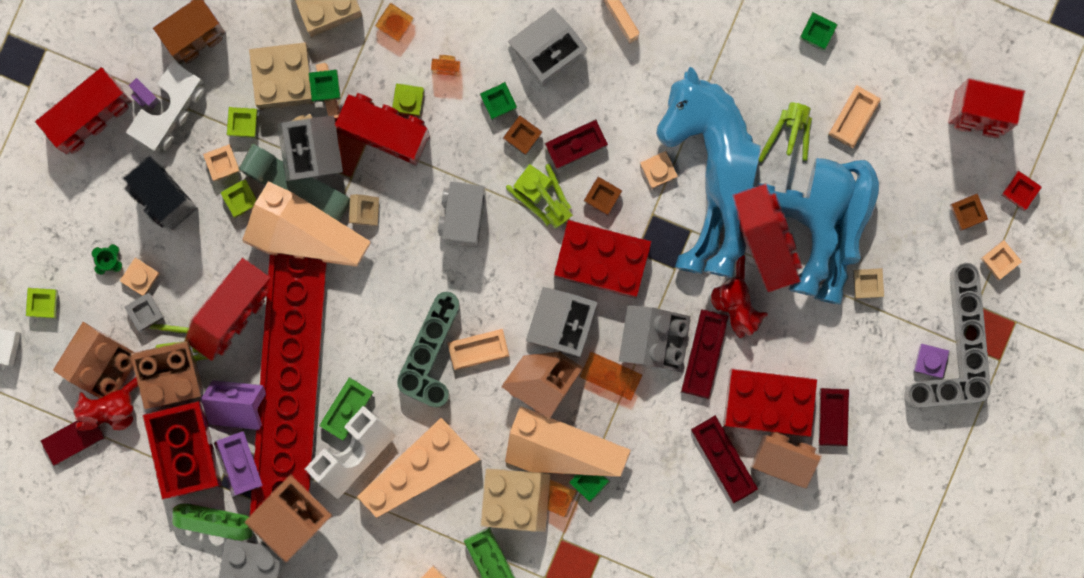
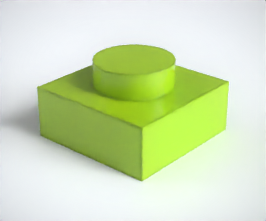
M396 83L392 107L399 110V114L420 117L424 87Z
M228 107L227 136L256 138L258 109Z
M529 164L513 187L537 205L543 196L535 186L534 181L539 180L546 191L554 182Z
M246 179L220 192L234 218L253 209L257 201Z
M27 288L25 316L56 318L58 290Z

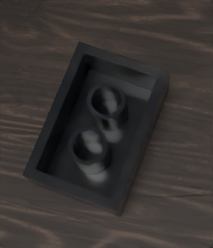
M148 156L123 177L128 184L124 189L143 207L147 206L143 211L153 223H156L161 228L167 226L173 230L198 209L163 166L151 156Z

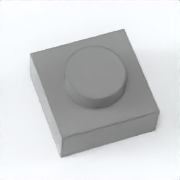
M151 293L145 294L124 307L138 332L165 318Z

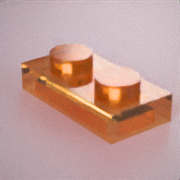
M591 351L579 378L631 401L643 375Z

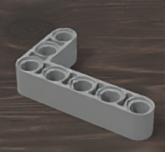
M971 263L957 265L950 273L959 378L921 381L910 384L905 390L904 398L907 404L913 408L978 403L985 401L991 393L980 274L977 267ZM960 269H966L970 272L971 280L968 284H964L958 279ZM968 297L973 301L974 308L971 312H965L961 308L962 298ZM967 325H971L976 329L977 336L973 341H969L964 337L963 332ZM969 354H975L979 358L978 368L971 369L968 367L966 359ZM973 382L979 383L982 387V394L978 398L973 397L969 392V387ZM945 384L950 385L954 390V396L949 401L943 399L940 393L942 386ZM916 387H920L925 391L926 397L922 403H917L912 397V391Z

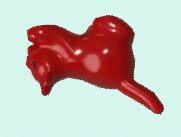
M742 255L737 260L736 276L728 279L721 286L714 288L711 293L713 307L718 311H726L730 314L731 328L740 339L745 337L746 334L751 336L754 332L758 331L763 319L768 315L767 312L756 311L751 304L749 289L745 282V255Z
M135 377L122 389L112 391L96 400L89 399L83 392H80L79 400L73 409V414L76 420L79 421L76 424V430H92L102 423H108L112 426L113 430L118 431L128 428L134 420L130 393L138 387L137 378Z

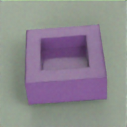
M137 78L128 85L134 91L130 96L142 108L147 104L153 109L160 102Z
M920 344L913 372L943 378L949 350Z

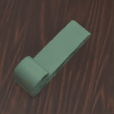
M255 144L251 145L238 168L242 173L265 186L269 181L296 194L339 222L350 205V198L313 177L286 181L283 161Z
M448 291L441 292L434 299L397 379L398 388L402 393L435 408L446 405L450 394L448 388L443 383L428 376L460 309L458 298ZM448 298H451L454 309H448L444 315V318L449 319L448 323L446 324L440 318L432 317L435 312L440 316L443 309L439 304L440 301H446ZM433 323H438L443 328L442 335L437 339H432L427 335V328ZM427 349L430 352L431 358L427 364L420 365L415 361V354L418 350ZM407 375H415L418 378V386L412 391H408L403 387V379ZM433 387H441L444 391V398L439 403H433L429 399L428 394Z

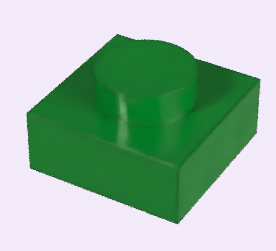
M812 12L799 39L825 51L838 24Z
M337 69L309 73L313 103L341 99Z
M506 82L480 93V97L491 120L517 109Z
M576 474L569 483L589 502H592L611 481L605 476Z

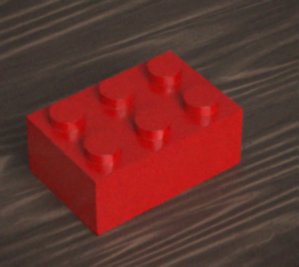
M100 67L34 122L58 150L66 155L69 152L74 154L85 145L84 140L91 134L96 136L107 127L106 122L113 116L118 118L129 109L128 104L132 100L104 68Z
M968 78L955 90L948 123L955 125L954 129L959 131L971 132L972 129L983 131V136L999 138L1000 135H1005L1018 125L1025 90Z
M357 93L356 96L348 94L335 123L338 132L417 166L430 136L428 128L424 125L425 122L409 115L408 119L403 118L398 113L399 110L383 104L382 108L374 105L373 99L361 93Z
M763 184L733 195L743 233L768 293L801 282L798 270L802 269V264L798 253H792L797 250L792 234L789 232L785 233V231L789 230L784 213L782 214L781 211L777 212L781 207L776 193L770 194L767 185Z
M568 220L554 278L636 299L651 241Z
M242 257L191 319L185 341H188L191 347L211 361L218 354L223 356L232 344L231 339L235 333L240 335L248 325L250 315L252 313L256 315L266 301L264 299L270 291L267 288L270 277Z
M730 369L723 427L811 437L818 379Z
M198 401L143 415L162 499H170L222 486L202 402Z

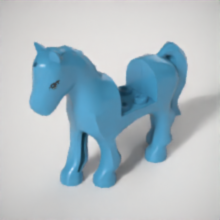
M689 67L688 71L684 74V79L676 81L671 86L668 110L658 124L656 131L659 141L666 147L678 146L690 136L702 133L708 156L705 171L707 209L704 224L698 241L692 249L678 256L675 268L690 273L703 274L704 271L721 277L733 278L734 262L744 255L746 249L743 229L733 195L754 188L753 183L761 146L754 143L752 136L747 132V125L739 108L735 105L734 98L726 93L720 85L699 80L696 71ZM816 158L806 198L803 197L804 193L799 191L786 190V193L775 191L774 186L766 185L770 194L776 193L781 207L777 212L781 211L785 217L796 219L807 226L812 236L810 258L802 273L799 274L801 282L790 285L789 291L814 296L815 300L841 305L843 287L848 278L847 265L857 264L861 260L859 240L864 228L873 215L880 184L877 173L866 160L839 164L836 161ZM851 172H854V173L857 174V180H856V181H855V179H854V177H853V175H852ZM724 225L725 239L720 251L718 252L720 232ZM718 252L717 255L707 261L705 266V260ZM824 279H826V280L819 286V282L822 281V280H824Z

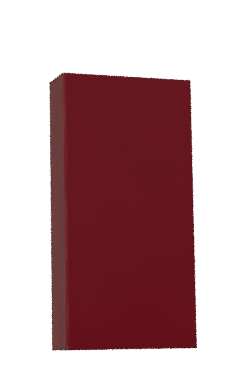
M820 388L818 445L848 446L849 389Z
M77 420L40 440L53 466H56L105 439L100 427L98 426L88 431L76 430V424L79 422Z

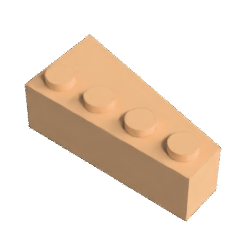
M440 418L365 488L357 498L377 518L481 459L445 420Z

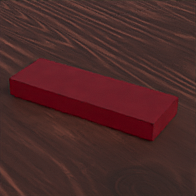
M703 309L700 310L681 393L709 399L729 316Z
M716 415L690 429L733 504L759 490Z

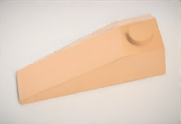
M269 181L254 204L242 239L243 243L271 255L281 253L294 255L295 258L299 259L309 257L322 259L323 262L356 267L371 244V241L296 194Z
M520 406L509 434L505 462L532 473L621 477L631 450L555 419H548L540 413Z

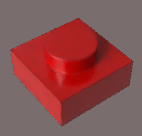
M1017 171L1001 195L1025 211L1042 186L1022 172Z

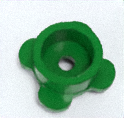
M111 244L108 248L96 247L92 250V257H94L96 265L94 270L97 274L103 275L105 272L112 270L119 272L122 269V263L118 257L120 249L117 245ZM106 257H109L110 260L109 262H105L104 259Z

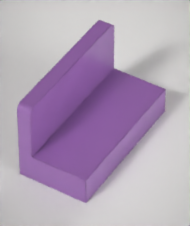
M212 380L202 396L201 402L208 422L211 425L259 430L262 423L257 408L266 392L263 385Z
M244 431L214 442V447L232 497L263 486Z

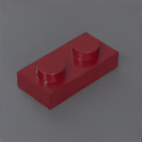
M595 119L546 142L545 146L556 170L607 147L608 143Z

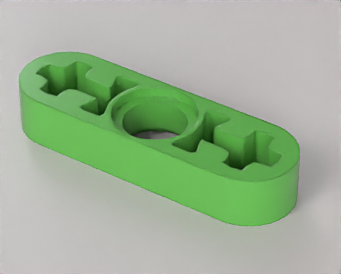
M188 503L178 504L173 508L172 524L177 528L238 541L250 539L253 535V531L244 523L249 516Z

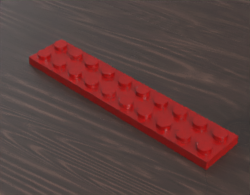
M281 253L269 255L268 276L270 280L267 288L270 291L266 296L260 385L264 386L266 395L258 406V414L262 425L259 430H256L254 462L263 486L252 489L250 516L290 475L310 493L311 475L305 468L313 459L327 262H323L322 259L309 257L299 259L295 258L294 255Z

